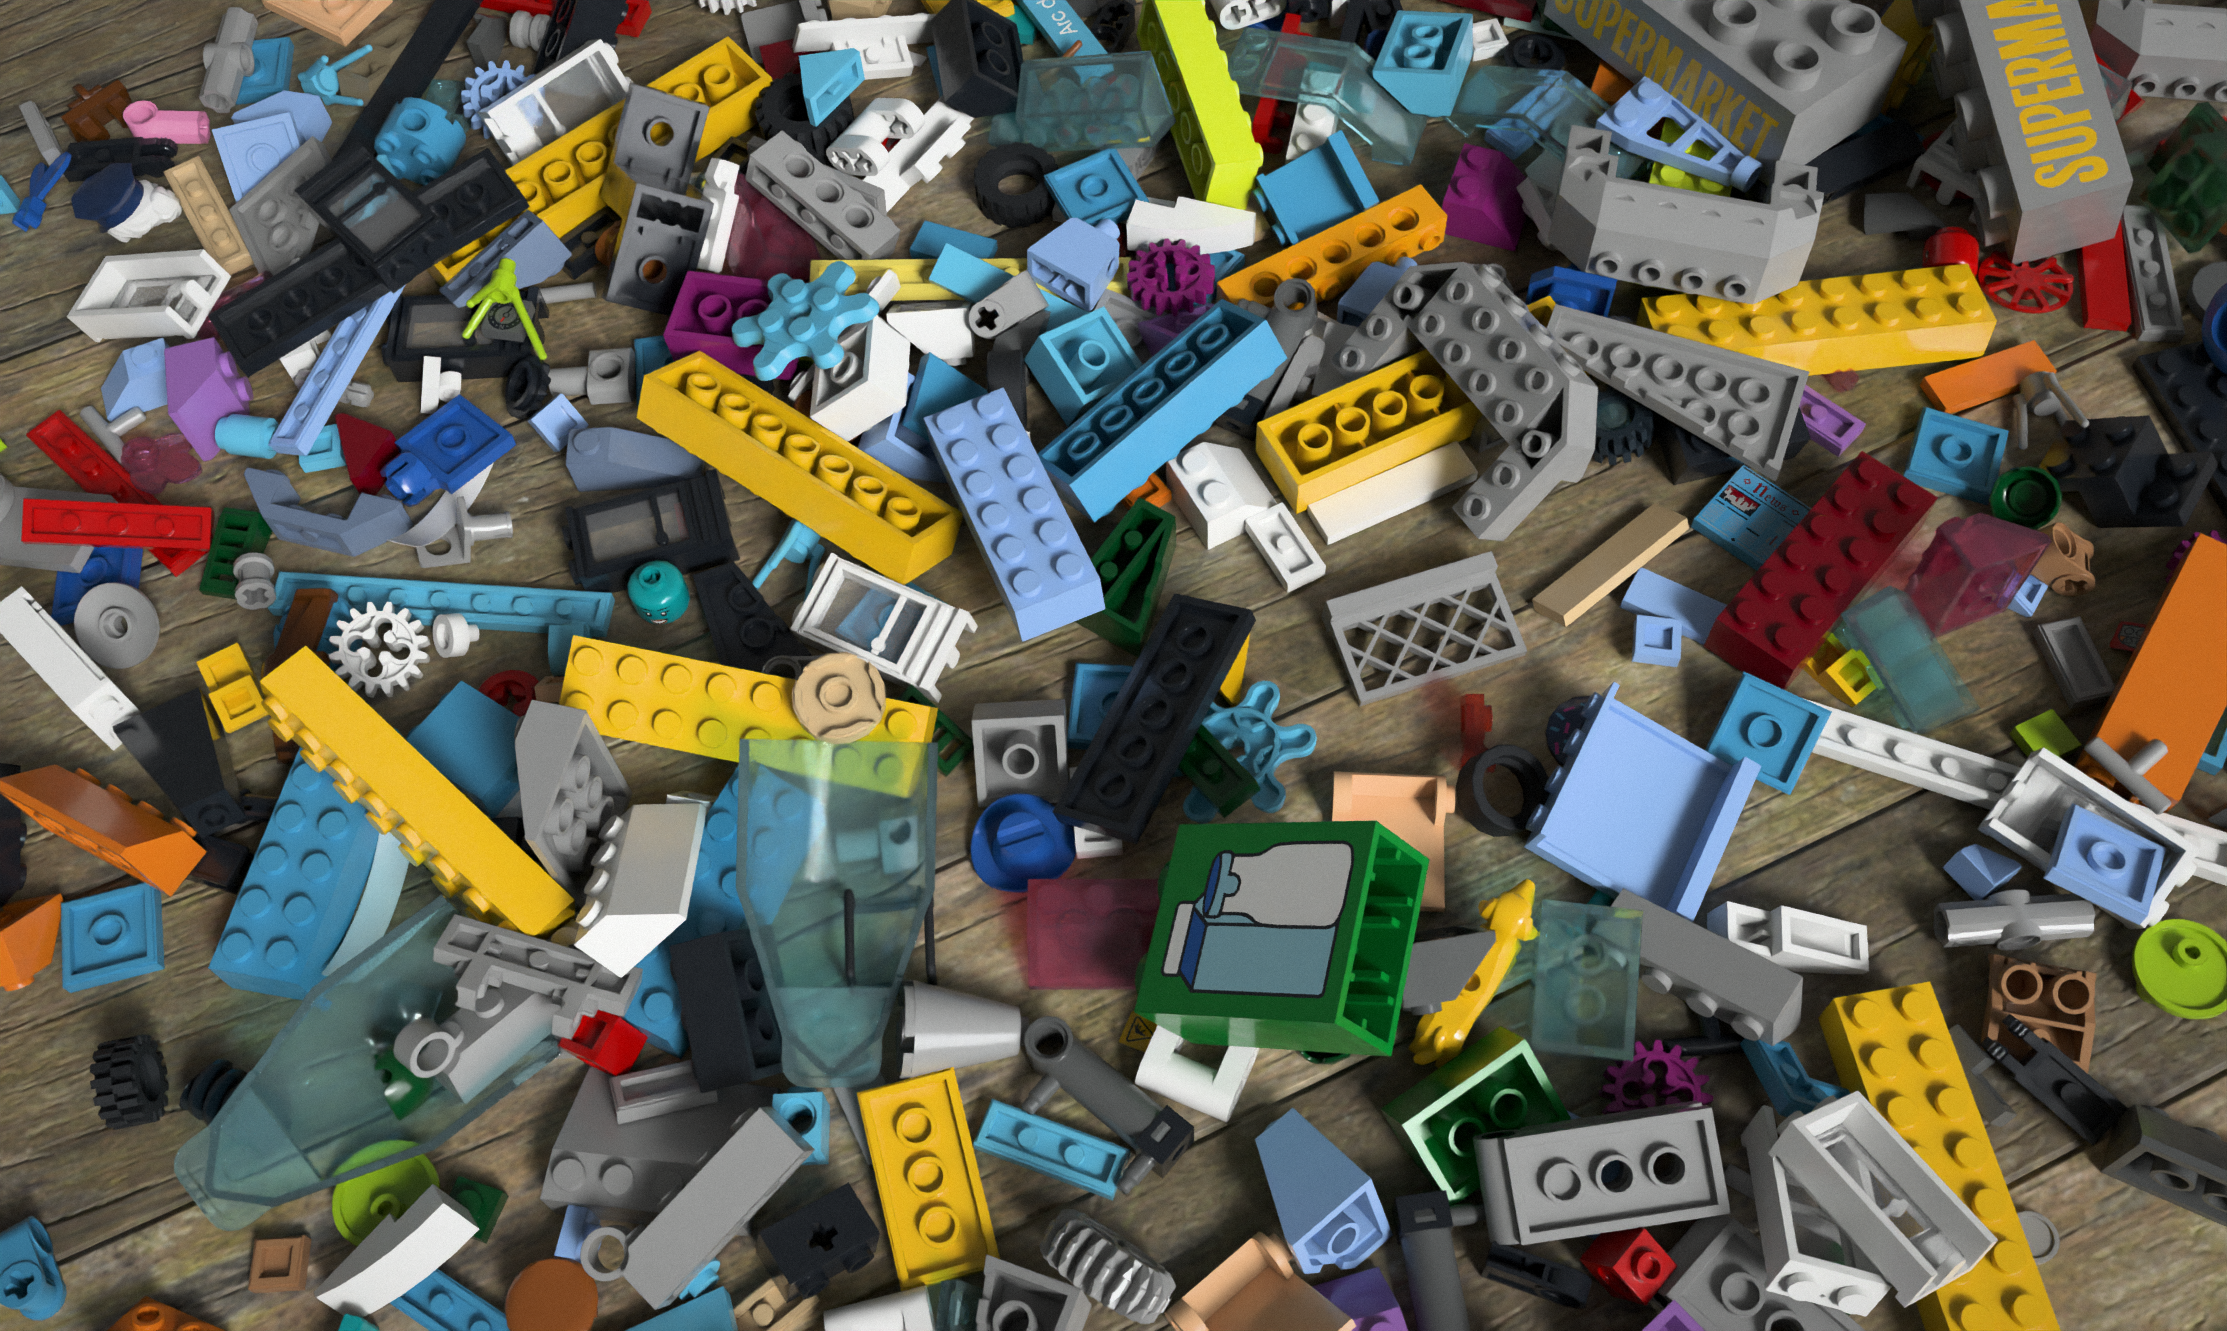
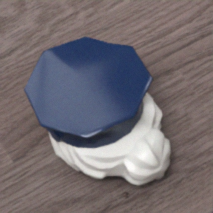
M131 163L109 164L100 172L87 178L71 198L75 218L95 221L98 224L100 233L107 232L117 240L126 243L131 238H141L142 235L149 232L153 227L164 222H172L182 212L180 200L172 191L164 189L156 183H150L147 180L138 181L134 177Z

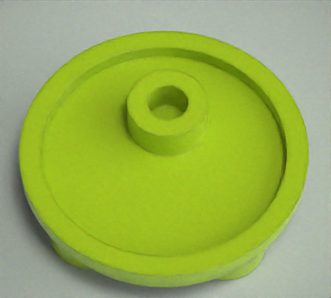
M2185 919L2160 921L2156 925L2150 926L2140 935L2133 948L2132 970L2137 982V994L2143 1001L2154 1004L2171 1015L2186 1019H2209L2227 1010V941L2207 926Z
M401 1144L378 1146L358 1156L344 1170L333 1193L332 1214L335 1225L341 1235L358 1247L389 1213L399 1219L432 1184L440 1189V1181L434 1165L417 1149Z

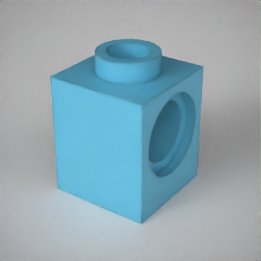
M795 1086L789 1088L787 1093L773 1094L772 1107L790 1125L800 1116L813 1117L810 1127L799 1134L815 1151L801 1165L829 1164L830 1105L823 1092H817V1089L809 1086Z

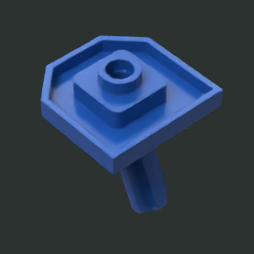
M1573 263L1568 268L1554 266L1531 275L1525 304L1529 305L1550 295L1558 305L1608 317L1617 279L1582 272Z

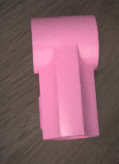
M143 100L130 104L123 112V118L133 137H143L144 139L166 137L177 144H208L210 139V120L205 111L158 110L154 103Z

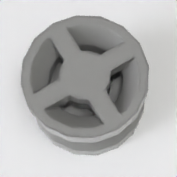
M516 11L511 19L509 31L512 44L517 48L523 49L532 46L535 51H538L550 16L537 14L534 17L527 11Z

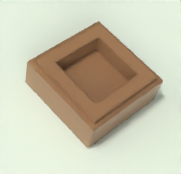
M306 1235L255 1238L248 1290L253 1293L305 1290L312 1239Z

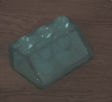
M1889 585L1841 614L1847 626L1842 628L1845 638L1856 652L1862 649L1871 663L1865 667L1870 679L1880 691L1884 688L1887 689L1895 702L1889 708L1898 724L1904 730L1910 727L1914 733L1924 734L1981 709L1908 593Z
M1542 899L1536 910L1535 928L1538 931V936L1534 938L1526 1041L1534 1054L1573 1059L1633 1061L1643 910Z

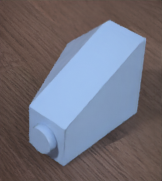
M1294 1108L1290 1109L1280 1119L1271 1122L1264 1132L1255 1139L1286 1242L1298 1268L1304 1274L1319 1273L1325 1264H1336L1341 1270L1356 1268L1393 1236L1371 1178Z

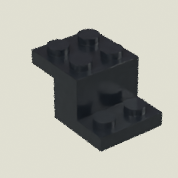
M2149 415L2087 419L2089 425L2085 428L2081 427L2076 420H2066L2038 468L2045 469L2058 481L2061 491H2079L2098 528L2185 527L2218 465L2212 452L2168 454Z

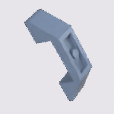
M247 467L244 472L246 481L263 519L279 540L355 557L388 542L387 539H392L406 533L414 525L403 508V504L398 499L389 495L382 494L378 497L361 493L346 520L337 514L329 513L325 516L311 513L305 508L297 506L301 498L290 484V479L277 470L267 469L262 471Z

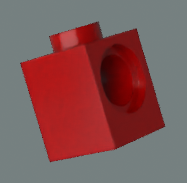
M597 1010L594 1018L583 1015L581 1023L572 1039L562 1037L558 1046L588 1066L616 1077L629 1073L648 1037L619 1016Z
M1641 1227L1601 1233L1579 1259L1612 1297L1642 1305L1648 1304L1677 1268V1264L1648 1231Z

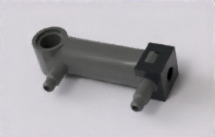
M1293 278L1282 282L1275 291V303L1272 308L1255 301L1239 300L1238 307L1267 320L1288 359L1276 368L1272 376L1259 382L1246 393L1239 404L1229 408L1215 420L1218 427L1251 441L1255 440L1257 423L1263 420L1266 413L1265 409L1305 332L1311 329L1317 321L1318 311L1315 291L1311 284L1304 279ZM1295 302H1301L1305 304L1304 307H1302L1299 310H1290L1287 308L1290 304Z
M1046 1016L1038 1018L1030 1024L1025 1032L1024 1044L1030 1067L1036 1074L1042 1076V1079L1029 1092V1096L1022 1103V1108L1032 1115L1040 1107L1044 1106L1059 1088H1062L1135 1149L1136 1157L1123 1171V1176L1116 1183V1187L1123 1194H1128L1134 1186L1139 1185L1150 1170H1153L1163 1179L1194 1142V1126L1168 1105L1164 1109L1076 1038L1065 1021L1057 1017ZM1048 1040H1056L1063 1045L1061 1050L1053 1055H1044L1038 1051V1048Z
M1446 1190L1395 1197L1391 1212L1397 1243L1402 1247L1417 1330L1471 1331L1451 1231L1454 1226L1475 1224L1477 1221L1486 1220L1484 1204L1474 1205L1468 1203L1449 1206Z

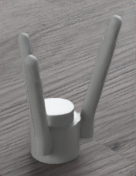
M2040 371L2025 377L2019 385L2021 393L2012 398L2017 409L2018 446L2021 450H2025L2028 446L2027 409L2034 412L2037 416H2047L2053 413L2062 428L2064 422L2069 419L2061 407V402L2081 427L2085 428L2089 425V421L2059 384L2054 372Z

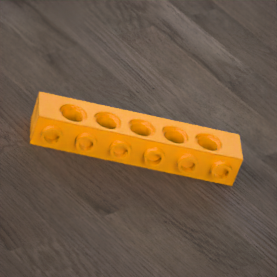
M1420 184L1218 281L1217 302L1223 299L1237 306L1240 299H1246L1272 308L1275 303L1274 294L1278 286L1282 282L1293 278L1304 279L1311 284L1315 291L1316 304L1324 300H1331L1340 292L1350 288L1372 262L1378 261L1394 267L1400 257L1412 258L1424 251L1435 249L1440 243L1444 242L1448 215ZM1295 302L1290 304L1287 308L1290 310H1299L1302 307H1304L1305 304L1301 302Z

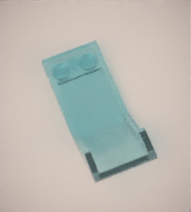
M1245 27L1228 61L1229 75L1232 81L1235 80L1237 82L1240 94L1326 107L1372 145V161L1410 166L1429 119L1426 115L1409 112L1373 78L1372 70L1376 61L1356 43Z
M1484 65L1459 91L1451 115L1441 117L1467 138L1473 133L1475 127L1524 132L1559 161L1563 162L1571 125L1595 129L1597 120L1612 106L1568 71ZM1610 141L1608 155L1619 156L1616 177L1629 179L1648 158L1626 151Z

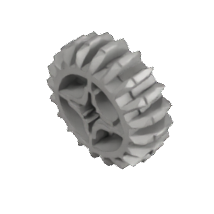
M1062 1209L1056 1220L1053 1219L1044 1232L1046 1235L1039 1246L1043 1258L1048 1261L1049 1265L1057 1269L1059 1274L1071 1281L1074 1286L1079 1287L1088 1296L1098 1300L1105 1307L1111 1308L1119 1315H1124L1131 1321H1137L1140 1324L1154 1323L1158 1315L1164 1312L1171 1301L1170 1296L1176 1288L1171 1274L1162 1265L1157 1263L1153 1257L1147 1255L1125 1237L1114 1232L1110 1227L1108 1228L1096 1219L1090 1218L1085 1213H1080L1075 1209Z

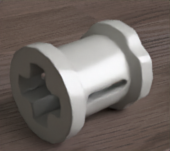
M247 553L238 557L233 563V573L239 580V584L235 588V597L237 598L238 605L250 610L269 607L276 600V591L271 583V578L274 574L272 559L261 553Z

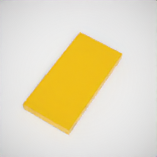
M954 1067L857 1092L901 1291L925 1285L930 1287L984 1272L986 1254L1000 1259Z

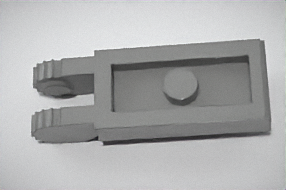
M1309 335V337H1305L1263 420L1290 409L1294 399L1302 402L1325 352V342L1319 336Z

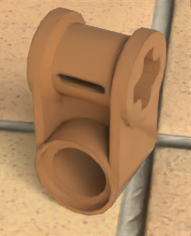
M2054 523L2019 537L2014 541L2013 553L2020 568L2025 573L2033 575L2051 587L2056 593L2065 596H2080L2091 592L2095 588V576L2090 573L2089 561L2094 556V545L2071 531L2064 523Z

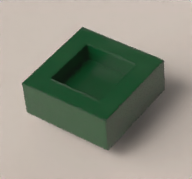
M458 1176L449 1196L469 1210L479 1227V1230L471 1239L487 1244L509 1196L501 1190Z

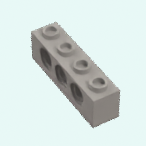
M780 131L750 154L745 180L840 260H884L894 253L901 231L886 215H882L858 191L851 189L835 175L831 168L819 162L806 151L801 143L794 141L784 131Z

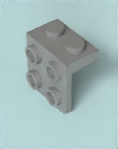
M797 0L743 13L741 21L752 59L763 69L764 65L759 46L794 38L797 26L800 23L811 20L828 21L825 9L817 10V6L822 5L821 0Z

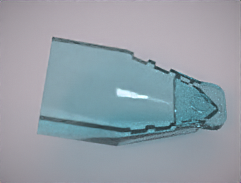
M740 739L736 890L743 907L751 939L757 952L765 984L782 1035L783 1072L787 1079L796 1086L806 1088L861 1087L872 1082L880 1072L882 1036L935 890L938 743L854 741L852 743L830 744L820 740ZM846 889L853 891L856 907L854 908L855 976L858 986H848L845 975L844 891Z
M441 894L312 987L302 1000L303 1003L285 1027L278 1032L272 1040L271 1046L253 1070L248 1072L209 1126L188 1140L178 1150L174 1159V1172L180 1183L214 1226L225 1231L240 1230L255 1222L273 1207L435 1150L563 1054V1050L558 1046L559 1042L555 1035L550 1033L466 1104L448 1091L433 1076L434 1087L430 1098L420 1108L401 1121L396 1119L383 1093L388 1085L383 1084L381 1081L384 1070H374L376 1060L372 1056L371 1051L385 1041L396 1040L401 1030L415 1020L426 1018L441 1025L462 1008L455 1006V1002L458 999L456 985L460 980L454 977L456 968L433 961L434 946L454 914L464 916L444 895ZM428 1043L425 1044V1045L422 1047V1049L420 1050V1052L425 1049V1047L428 1045Z

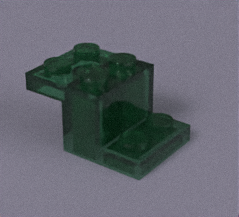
M2209 102L2197 103L2147 163V166L2156 174V177L2139 196L2142 202L2188 254L2200 252L2227 221V122Z

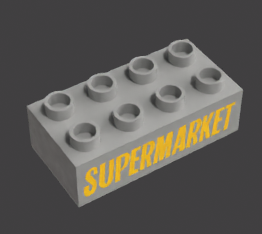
M1546 0L1544 14L1634 84H1637L1644 76L1651 79L1714 127L1743 155L1750 156L1762 163L1763 169L1758 179L1767 186L1776 160L1805 165L1878 117L1908 45L1906 40L1881 23L1879 15L1874 10L1865 5L1852 3L1849 0Z
M1912 0L1919 27L1924 28L1933 25L1937 51L1930 53V61L1939 97L1941 100L1954 97L1959 124L1951 126V134L1959 167L1962 173L1983 167V169L1977 170L1980 198L1973 199L1975 222L1983 246L1987 247L2004 242L2011 263L2020 265L2024 261L2031 262L2113 239L2134 180L2078 0Z

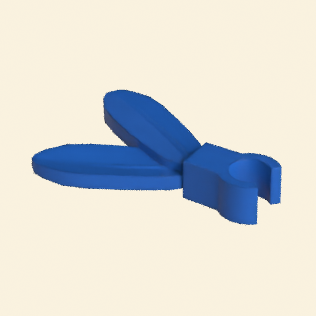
M65 152L56 158L50 167L40 162L34 168L30 178V196L24 198L12 220L13 224L25 232L28 230L29 225L35 229L40 225L47 205L42 200L67 169L72 157L69 152Z

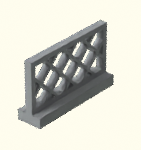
M1492 551L1325 602L1321 618L1326 631H1331L1359 707L1526 655L1527 648L1495 573L1498 565ZM1488 587L1494 602L1490 614L1466 604L1471 592ZM1464 595L1461 601L1455 599V597ZM1441 602L1457 610L1449 627L1424 616L1429 605ZM1422 608L1420 614L1413 610ZM1496 611H1498L1500 619L1494 617ZM1461 612L1485 623L1477 641L1453 630ZM1399 614L1415 622L1407 640L1383 629L1389 617ZM1381 620L1379 626L1372 624V622ZM1420 625L1444 636L1436 654L1412 643ZM1489 626L1507 633L1512 647L1497 651L1483 644L1482 640ZM1359 627L1374 634L1366 652H1363L1348 645L1343 631ZM1379 637L1403 648L1394 666L1370 655ZM1448 638L1473 649L1467 661L1456 664L1440 656ZM1407 651L1431 662L1426 674L1415 677L1398 669ZM1477 652L1484 654V656L1474 658ZM1353 657L1361 661L1358 668ZM1366 663L1390 674L1383 687L1366 692L1360 677ZM1436 664L1443 667L1442 669L1433 671ZM1394 677L1402 680L1391 684Z

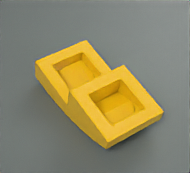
M1833 633L1803 669L1830 694L1850 707L1857 705L1886 680L1883 674L1857 645L1847 650Z
M238 642L196 662L211 692L208 695L228 734L269 715L261 704L265 697L260 689V683L243 647Z

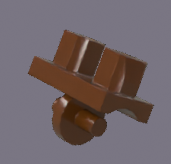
M118 79L105 88L98 84L89 91L79 83L72 87L77 98L67 104L70 111L61 116L76 142L82 140L85 142L109 140L110 135L104 125L113 119L122 128H129L123 118V112L126 107L132 104V100L126 87Z

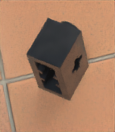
M848 1182L758 1233L756 1253L786 1303H789L799 1296L803 1299H809L817 1295L828 1286L830 1278L844 1270H847L848 1273H854L866 1266L874 1258L873 1253L876 1252L880 1232ZM816 1242L818 1246L811 1249L812 1243ZM830 1245L828 1251H825L823 1249V1247Z

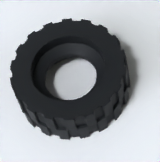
M1013 142V144L1007 145L1002 144L998 145L996 149H990L983 158L979 159L978 166L974 169V186L977 205L980 211H983L984 216L988 220L991 219L995 224L1000 226L1001 224L1006 225L1008 228L1022 226V228L1030 227L1029 225L1042 222L1045 217H1049L1052 214L1055 201L1044 183V175L1058 170L1055 158L1051 154L1049 155L1044 148L1036 147L1028 142L1027 144ZM1013 175H1027L1036 180L1035 189L1021 195L1004 194L1000 192L998 184L1002 179Z

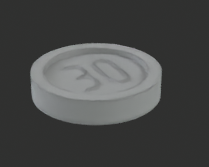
M2023 1211L2017 1213L2036 1265H2041L2051 1260L2057 1254L2060 1245L2059 1234L2053 1223L2037 1212Z

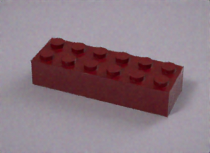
M1861 451L1718 615L1704 647L1741 672L1744 671L1786 690L1804 669L1809 660L1824 645L1827 638L1835 632L1921 529L1938 497Z

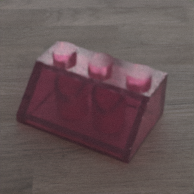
M738 173L734 185V194L739 197L725 252L733 275L769 281L773 276L784 273L792 279H801L804 283H810L811 260H822L812 235L746 181L745 175Z
M1978 513L1962 520L1960 517L1951 518L1943 522L1935 530V537L1929 547L1922 553V559L1916 570L1908 577L1909 582L1899 599L1927 641L2005 612L2052 541L2045 533L1983 513Z
M1028 879L1027 951L1029 990L1136 989L1135 975L1137 966L1141 958L1149 952L1160 906L1158 879Z

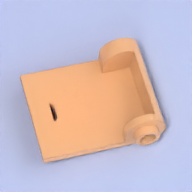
M1334 771L1332 821L1376 820L1429 859L1420 911L1444 912V822L1446 813H1454L1455 785H1447L1446 776Z
M1260 1231L1164 1312L1174 1331H1351L1356 1327L1351 1317L1294 1273L1288 1263L1293 1258V1255L1286 1244L1275 1233L1267 1237Z

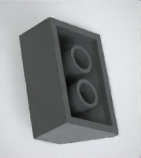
M1461 924L1415 932L1401 1004L1403 1011H1411L1412 1015L1436 1013L1442 1011L1441 1002L1455 1000L1496 942L1495 930Z
M2137 1104L2128 1108L2113 1125L2100 1172L2227 1227V1143L2222 1141L2221 1137L2211 1130L2189 1127L2170 1119L2169 1115L2159 1108L2148 1105L2139 1106Z

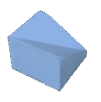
M1974 844L1959 850L1943 868L1976 901L1985 899L2008 883L2023 866L2015 860Z

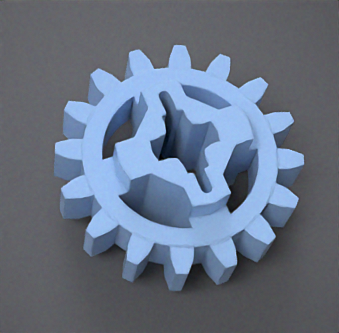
M507 60L504 61L502 68H497L493 61H489V71L484 72L481 68L476 67L474 69L476 80L466 77L465 88L467 90L461 91L462 103L465 104L463 105L464 117H472L471 128L473 130L483 127L485 139L490 138L492 134L477 112L503 97L505 93L508 94L536 76L532 74L525 77L523 65L518 66L516 70H511ZM541 87L537 90L544 99L545 90L544 87ZM531 93L516 104L533 129V125L542 126V113L544 111Z

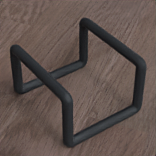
M926 884L923 887V902L856 906L853 891L851 889L844 891L845 975L849 992L852 995L897 994L900 988V984L857 985L855 976L854 915L924 911L925 959L928 982L923 983L938 985L935 965L933 888L930 884Z

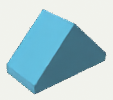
M850 48L799 56L803 94L810 124L817 127L865 80L860 51Z

